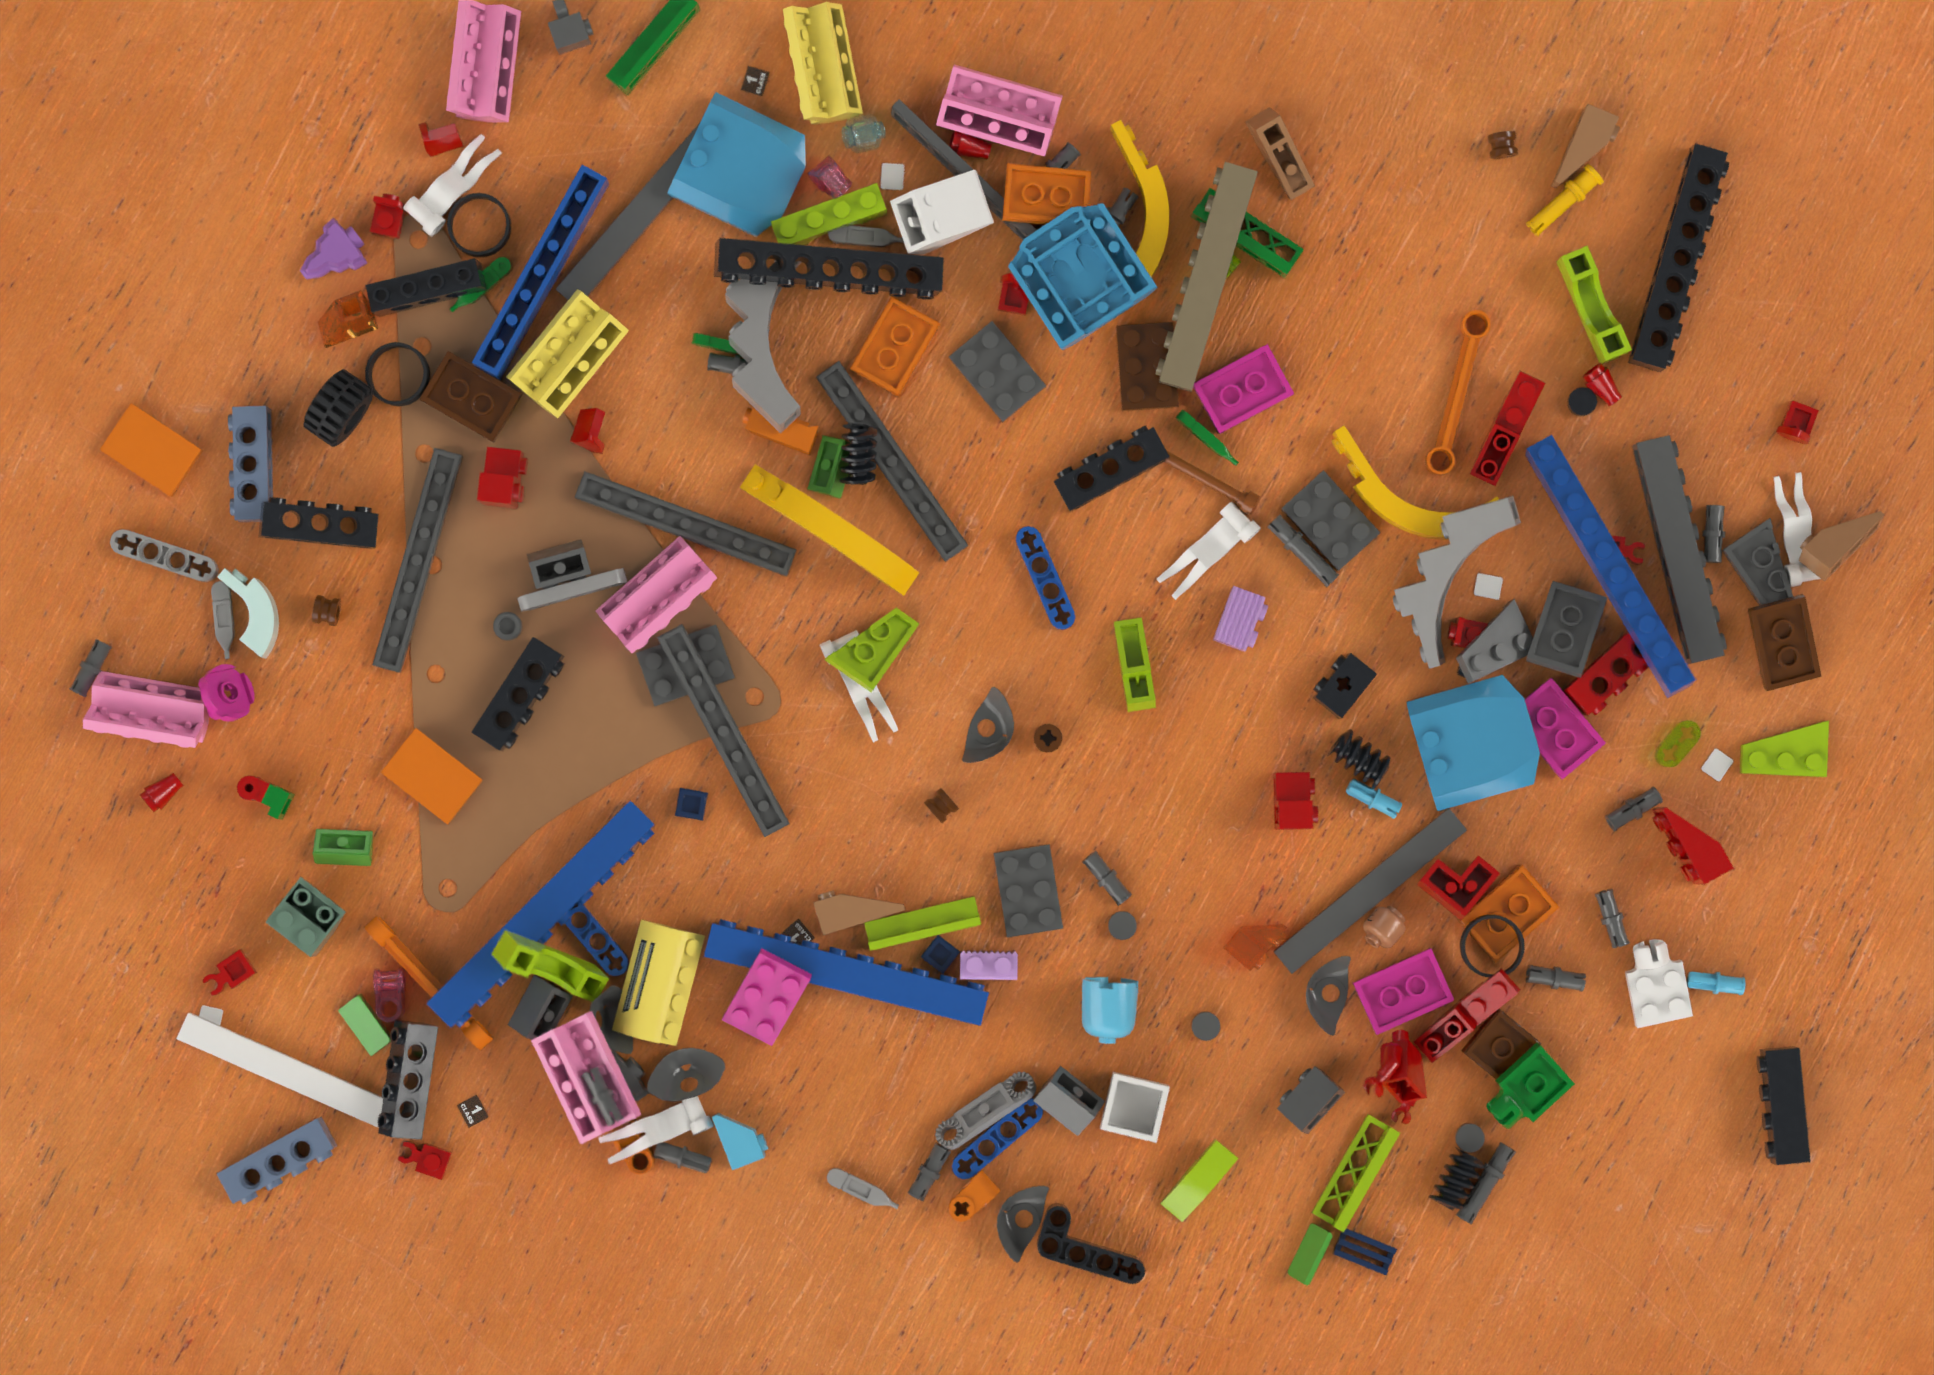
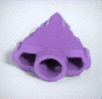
M332 218L323 227L324 233L316 240V250L306 258L300 272L308 280L323 277L330 271L342 273L349 268L356 271L367 264L359 249L365 244L352 226L345 230L335 218Z

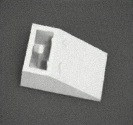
M976 170L912 190L890 201L908 254L925 255L994 223Z

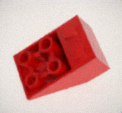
M1667 807L1652 809L1655 814L1652 817L1657 829L1660 832L1664 831L1669 841L1666 842V845L1673 857H1679L1683 865L1680 867V870L1687 882L1692 881L1693 884L1705 885L1734 869L1721 843Z

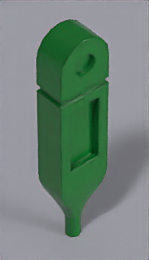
M499 257L493 261L490 266L482 271L487 290L458 297L450 311L453 313L458 307L470 305L478 301L512 271L511 261L505 257Z
M693 333L691 342L693 345L740 355L729 345V340Z
M1182 409L1175 417L1214 453L1229 460L1235 466L1239 463L1219 439L1185 410Z

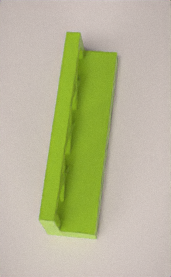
M975 896L868 921L864 924L869 941V949L872 951L981 925Z
M1367 1114L1311 1213L1344 1232L1400 1132ZM1370 1122L1384 1130L1379 1141L1367 1143L1365 1131ZM1362 1138L1364 1145L1357 1146ZM1375 1146L1372 1153L1370 1154L1369 1147ZM1365 1148L1368 1157L1367 1162L1363 1166L1353 1168L1351 1161L1353 1152ZM1348 1163L1350 1169L1343 1171L1346 1164ZM1361 1170L1359 1176L1356 1179L1355 1172ZM1351 1173L1354 1182L1351 1190L1339 1193L1337 1186L1338 1178ZM1334 1187L1336 1194L1329 1196L1330 1192ZM1347 1195V1197L1345 1198V1200H1344V1202H1343V1204H1342L1341 1196ZM1337 1198L1340 1209L1334 1219L1320 1211L1325 1201Z

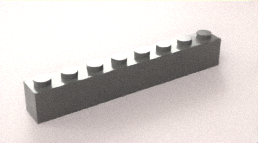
M1670 435L1636 443L1632 446L1686 664L1725 656L1724 650L1727 649L1724 634L1719 633L1717 622H1720L1719 612L1716 605L1712 606L1710 595L1713 594L1712 584L1709 578H1705L1703 567H1706L1705 556L1702 550H1698L1696 542L1699 539L1698 528L1695 523L1691 522L1689 514L1692 512L1691 500L1689 496H1685L1682 486L1685 485L1684 472L1682 468L1678 469L1676 458L1679 456L1677 444L1675 441H1671Z

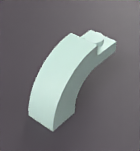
M224 568L218 575V578L242 597L249 610L248 627L239 640L261 658L266 659L275 645L279 631V615L274 598L259 579L253 578L247 585L246 581L248 578L240 571L234 569L231 572Z

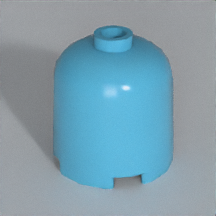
M1085 977L1082 981L1083 1028L1088 1034L1099 1037V1043L1114 1044L1116 1043V1038L1126 1037L1134 1029L1138 981L1121 978V983H1108L1109 977Z

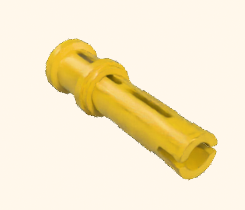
M1586 164L1584 170L1576 178L1566 182L1565 189L1530 221L1526 222L1527 227H1531L1530 230L1538 237L1576 201H1584L1586 199L1585 195L1597 184L1602 185L1604 183L1602 177L1591 165Z

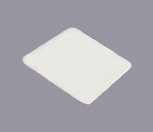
M883 163L881 189L902 190L904 165Z
M1478 573L1474 595L1498 600L1500 598L1503 578Z
M1714 749L1701 769L1715 780L1720 781L1732 765L1733 760L1720 750Z
M203 1005L199 1017L220 1025L223 1010Z

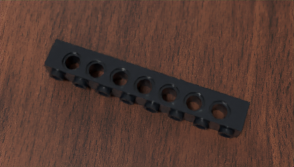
M1696 143L1689 150L1628 360L1630 364L1657 372H1662L1666 366L1670 367L1675 355V351L1671 350L1674 339H1679L1683 324L1679 323L1681 313H1686L1691 297L1687 296L1690 285L1694 286L1698 275V270L1694 269L1697 258L1701 259L1706 248V243L1702 242L1705 231L1709 232L1713 224L1714 216L1710 215L1712 206L1718 204L1722 189L1718 188L1720 178H1725L1728 172L1730 162L1726 161L1727 152ZM1698 172L1707 173L1710 177V183L1707 185L1700 183ZM1698 199L1702 203V211H1694L1690 207V200ZM1684 225L1693 228L1694 238L1689 239L1683 235L1682 227ZM1676 252H1681L1686 256V265L1681 266L1675 262L1674 254ZM1668 279L1677 281L1679 285L1678 292L1673 293L1667 289L1666 282ZM1660 306H1666L1670 309V319L1665 320L1660 317L1658 312ZM1652 333H1658L1663 337V345L1661 347L1652 344Z
M719 238L715 243L714 277H721V281L727 283H736L738 279L749 280V284L766 285L767 281L777 282V286L791 288L795 284L806 285L805 288L809 290H822L823 286L834 287L833 291L850 292V289H860L861 293L866 295H876L878 291L889 292V296L906 297L907 293L917 294L918 299L930 300L942 292L944 258ZM738 257H747L751 261V268H742L738 263ZM766 260H776L779 264V271L769 270ZM795 262H803L807 266V273H798L794 267ZM823 264L832 265L835 269V276L826 275L823 272ZM851 267H859L863 272V278L857 279L853 277L850 271ZM879 269L889 271L891 275L890 281H884L879 277ZM907 271H913L917 274L918 283L914 284L908 281L906 277Z

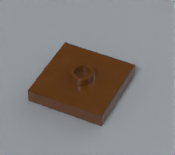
M1498 1009L1488 1017L1461 1051L1497 1079L1536 1042L1540 1045L1542 1043L1501 1009Z

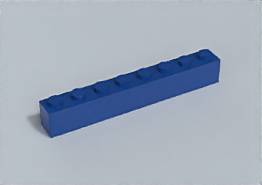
M581 165L474 357L472 363L475 367L501 380L607 190L609 182L606 177Z

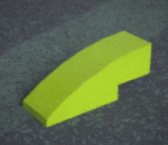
M1142 617L1114 622L1127 711L1132 712L1156 708Z
M1214 1139L1160 1204L1183 1222L1238 1160V1157Z

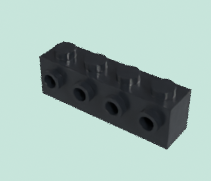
M1790 1046L1760 1049V1056L1756 1058L1758 1073H1762L1763 1084L1759 1085V1095L1761 1102H1765L1766 1113H1762L1763 1129L1768 1131V1141L1765 1142L1766 1158L1770 1159V1162L1775 1165L1811 1162L1800 1048Z

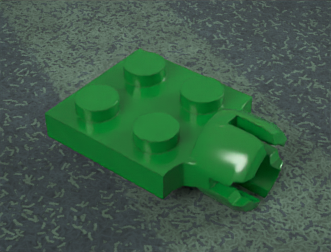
M1536 1042L1495 1080L1500 1090L1487 1103L1486 1107L1503 1127L1510 1129L1524 1117L1529 1118L1532 1122L1536 1121L1575 1083L1545 1049Z

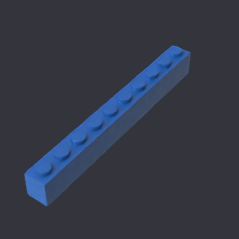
M1550 435L1528 447L1525 457L1667 699L1692 686L1696 681L1694 675L1553 436Z
M630 800L426 1004L450 1028H453L455 1025L459 1028L463 1026L472 1016L469 1011L476 1004L479 1007L483 1006L492 996L489 991L496 984L500 987L503 986L512 977L509 970L504 969L491 955L503 932L507 930L545 944L553 936L550 930L557 923L563 926L574 915L570 910L578 902L583 906L594 895L591 889L598 882L603 886L614 875L611 869L618 863L624 865L635 854L632 849L639 842L644 845L655 834L652 831L655 824Z
M720 919L719 924L712 923L704 957L750 968L762 948L812 974L809 981L811 984L981 1026L989 991L984 990L985 985L968 981L967 986L957 984V978L940 974V979L929 977L930 971L913 967L912 972L901 970L902 964L885 960L884 965L873 963L874 957L859 953L857 958L846 956L847 950L830 947L829 951L818 949L819 943L803 940L802 945L791 942L792 937L784 934L775 933L774 938L763 935L764 930L756 927L747 926L746 931L735 928L736 923Z

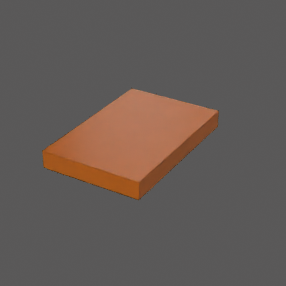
M1007 163L1002 221L1046 225L1071 207L1089 206L1092 171Z
M891 296L849 370L899 398L937 332L940 323Z
M132 403L100 448L102 452L170 497L174 495L203 452L202 449Z
M418 728L413 730L381 771L384 776L447 825L451 823L483 782L482 778Z
M1521 864L1479 900L1461 921L1459 919L1458 921L1466 928L1470 922L1484 915L1502 916L1515 923L1520 929L1523 938H1525L1560 907L1524 865ZM1490 918L1480 921L1469 932L1494 963L1498 962L1519 943L1514 929L1501 919Z

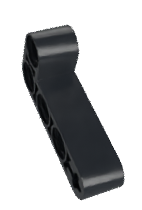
M1060 1203L1052 1204L1047 1208L1037 1239V1248L1042 1257L1128 1284H1136L1143 1279L1145 1268L1140 1258L1068 1236L1067 1233L1071 1223L1069 1209ZM1056 1210H1061L1066 1214V1220L1060 1225L1050 1221L1051 1213ZM1049 1237L1056 1239L1058 1242V1247L1052 1252H1047L1042 1248L1043 1240ZM1081 1246L1084 1248L1085 1255L1081 1260L1071 1259L1069 1251L1072 1247ZM1102 1254H1108L1112 1257L1111 1266L1105 1269L1098 1267L1096 1264L1097 1258ZM1118 1258H1122L1120 1262L1123 1266L1130 1267L1132 1263H1135L1139 1272H1134L1131 1277L1128 1276L1127 1270L1118 1268L1119 1273H1115Z

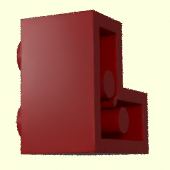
M487 447L484 472H480L478 502L486 506L517 509L518 503H523L524 486H521V475H526L528 458H524V453L521 450Z
M1310 772L1273 773L1274 830L1313 829V823H1318V806H1313V800H1310V795H1315V778H1310Z
M1479 855L1461 876L1437 859L1417 885L1461 921L1500 875V872Z

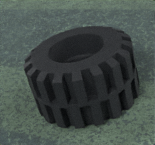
M340 370L328 379L314 397L305 414L303 427L331 447L339 445L354 431L367 412L372 401L373 388L347 370Z

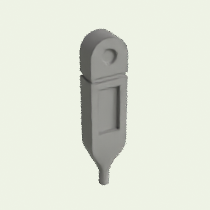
M846 226L828 233L830 241L836 244L882 248L896 242L904 243L903 238L896 237L880 228Z
M218 581L211 588L215 636L224 650L225 659H230L229 650L235 637L231 589L224 582Z
M832 1168L827 1174V1181L830 1185L842 1189V1191L871 1205L891 1206L895 1209L899 1207V1204L892 1202L881 1188L852 1174H848V1172L840 1168Z

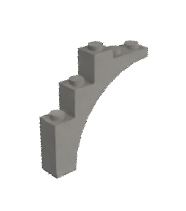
M774 260L775 263L772 264L768 269L771 271H779V264L776 260ZM801 261L795 262V269L800 265ZM740 279L736 283H730L725 293L726 303L744 320V322H737L730 329V335L728 336L729 345L748 362L747 365L745 363L741 364L733 372V388L779 433H782L801 415L800 405L786 390L776 372L769 348L771 314L782 287L777 286V282L766 281V285L749 284V280Z
M1513 496L1443 516L1444 522L1441 523V529L1445 539L1449 538L1450 544L1418 553L1420 558L1417 559L1418 570L1421 575H1425L1426 580L1394 590L1393 603L1397 612L1400 611L1402 617L1412 614L1414 616L1412 628L1415 635L1420 636L1422 643L1420 655L1423 662L1428 663L1429 669L1445 663L1441 641V618L1445 598L1454 576L1464 561L1483 542L1498 532L1521 523Z

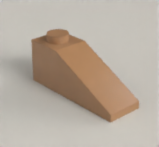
M1590 104L1586 105L1553 180L1552 187L1557 188L1601 151L1609 141H1615L1620 126L1616 125L1619 119L1618 116Z
M1269 107L1245 121L1258 148L1290 200L1315 186L1278 113Z
M1879 511L1822 529L1815 537L1812 535L1808 536L1800 546L1802 552L1798 561L1825 582L1880 527L1885 514Z
M834 890L818 895L819 901L813 902L823 935L905 910L904 904L846 894L835 896Z

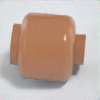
M1391 906L1376 908L1363 924L1364 931L1367 934L1365 936L1366 941L1375 948L1379 946L1391 948L1405 932V918L1398 910Z

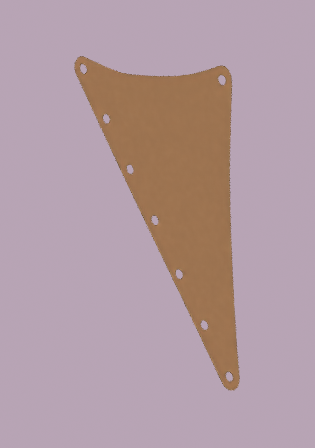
M411 215L404 217L399 239H394L395 277L461 262L462 260L442 228L436 235L430 237L422 229L423 226ZM417 230L423 231L428 238L427 244L421 249L414 248L409 241L410 235ZM485 295L473 304L458 307L453 313L450 311V308L456 303L458 298L397 312L398 342L412 347L415 340L420 337L427 338L431 342V351L424 355L430 369V380L447 351L474 365L472 361L498 316ZM399 348L401 400H405L414 395L419 389L423 380V366L415 352L407 348ZM520 348L516 351L503 377L499 381L522 393V396L494 443L419 399L412 404L401 406L406 546L431 460L426 463L418 461L415 456L416 449L420 445L426 444L432 447L433 451L434 448H438L463 456L435 552V556L441 559L442 569L437 574H429L410 640L414 729L418 728L483 779V782L449 825L418 802L423 893L433 908L443 912H456L462 909L513 852L534 832L558 815L652 760L710 737L688 695L656 707L654 706L636 653L660 645L658 636L681 624L684 625L688 634L717 625L735 679L718 684L716 687L738 728L769 720L778 712L781 705L779 690L771 677L700 594L691 601L687 609L679 611L670 619L669 624L664 629L658 630L652 635L644 647L637 649L633 653L624 646L617 635L596 613V610L625 584L521 612L518 597L544 590L543 588L536 589L527 558L529 553L581 539L591 574L586 575L584 578L624 568L628 582L657 557L663 549L643 523L575 499L584 471L610 481L612 480L591 451L570 442L574 427L564 412L559 418H556L528 397L506 377L524 355ZM487 447L521 450L524 453V458H528L526 475H521V486H524L523 503H518L517 509L486 506L477 501L480 472H484ZM567 580V581L558 583V585H562V584L569 583V582H572V581ZM503 612H512L522 621V632L514 640H503L494 632V620ZM532 637H535L565 656L562 660L565 665L556 678L552 676L546 684L550 688L542 701H535L531 708L534 713L526 725L521 723L515 732L519 736L510 749L505 748L504 751H499L471 732ZM534 664L529 669V676L533 680L539 679L543 674V668L540 664ZM440 665L444 668L445 678L442 682L432 683L428 680L427 670L430 666ZM753 687L761 689L764 694L763 702L757 706L750 705L745 698L746 692ZM518 688L513 694L514 701L518 704L524 703L528 697L527 691L524 688ZM507 711L502 712L498 717V723L502 728L508 727L512 722V716ZM445 879H452L457 885V892L449 898L443 897L438 889L441 881Z

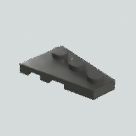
M1770 518L1722 550L1759 606L1793 597Z
M1515 599L1509 601L1503 607V610L1488 623V626L1456 657L1468 684L1528 655L1533 637Z

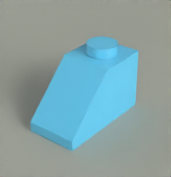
M717 1113L712 1116L732 1170L765 1158L766 1154L764 1151L768 1150V1145L763 1133L758 1135L755 1128L723 1114Z

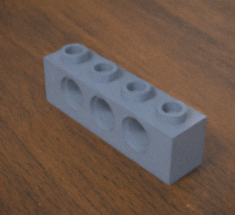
M267 406L232 407V414L228 415L229 431H233V442H229L228 447L229 458L233 459V470L229 472L230 487H234V499H230V514L238 522H260L261 503L269 502V497H273L271 409ZM249 429H254L256 432L255 440L251 443H245L243 440L244 433ZM254 457L257 463L255 469L246 472L244 469L245 460ZM250 485H255L257 495L255 498L247 500L244 495L245 489Z
M321 1116L217 1173V1176L232 1204L241 1200L244 1205L258 1197L257 1190L266 1187L269 1191L282 1184L281 1177L288 1173L295 1177L307 1170L306 1163L314 1159L320 1163L333 1156L331 1150L336 1148L337 1144ZM300 1141H305L309 1144L310 1153L308 1156L299 1154L297 1145ZM275 1155H280L284 1158L285 1167L283 1170H278L273 1166L272 1159ZM249 1169H255L259 1172L260 1180L257 1184L251 1183L248 1180L247 1173Z

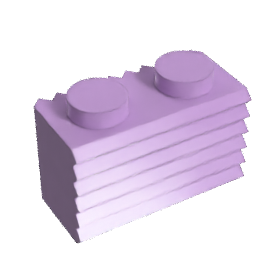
M1233 586L1213 641L1243 652L1247 650V647L1253 648L1258 636V632L1254 631L1257 620L1263 621L1268 609V605L1264 604L1265 597Z
M963 950L960 956V979L1017 980L1018 954L1015 951L1012 953L1010 951L1007 953L1002 951L1000 953L997 950L994 953L992 950L990 952L986 950L983 953L980 950L977 953L975 950L973 952L970 950L965 952Z

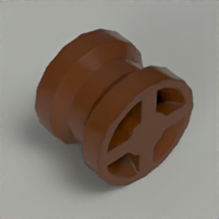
M1515 131L1497 132L1487 136L1488 142L1492 145L1490 159H1504L1518 155V148L1514 145V140L1516 139Z
M317 595L313 606L312 622L321 623L323 621L327 622L330 626H336L340 617L341 599L327 600L324 596Z
M1052 724L1040 726L1034 735L1036 747L1046 753L1057 750L1062 742L1061 731Z
M942 788L937 791L933 799H927L924 802L941 823L946 821L948 814L959 809Z

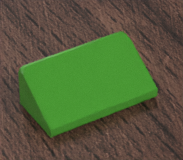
M823 435L808 490L841 498L845 484L840 483V479L847 477L848 474L841 472L840 468L849 464L841 460V456L849 455V452L841 449V446L849 444V441Z
M316 829L313 846L314 862L316 864L371 866L373 831Z
M358 994L338 1010L370 1056H373L391 1043L389 1031L362 994Z
M1311 1223L1287 1273L1307 1286L1310 1285L1333 1237L1332 1233Z

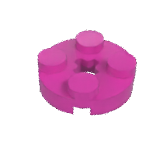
M222 664L209 670L198 683L208 715L214 720L236 721L246 716L250 712V704L254 703L255 694L250 679L244 672L240 674L234 670L236 667L230 664ZM224 688L226 691L231 692V696L227 697L225 695Z

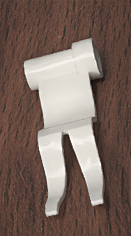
M482 134L463 150L455 164L448 171L441 174L419 200L413 196L404 205L403 209L423 226L422 229L430 237L436 235L444 226L446 220L442 216L448 211L455 200L473 187L486 167L502 154L499 149L495 150L476 163L463 177L462 174L471 156L485 139Z
M1795 473L1794 501L1798 510V517H1796L1795 512L1786 501L1780 476L1773 477L1776 503L1784 519L1783 540L1790 561L1789 565L1784 566V571L1787 573L1790 587L1800 586L1802 582L1821 579L1798 561L1802 552L1801 544L1808 536L1812 535V514L1803 494L1802 473Z
M1232 501L1221 510L1220 514L1223 518L1156 579L1161 583L1178 573L1196 558L1198 559L1189 575L1173 593L1172 597L1175 600L1189 589L1205 571L1229 552L1240 540L1247 543L1261 529L1254 520L1250 521Z
M855 630L832 642L827 640L819 644L825 659L843 647L848 641L859 635L858 631ZM839 671L872 741L875 742L878 738L866 697L879 710L893 733L898 731L893 716L877 685L872 692H869Z
M699 1097L681 1100L682 1103L667 1110L640 1119L622 1129L599 1137L600 1143L620 1140L642 1132L646 1134L622 1151L608 1158L609 1164L630 1157L648 1147L670 1140L691 1130L692 1134L696 1135L714 1127L710 1116H706Z

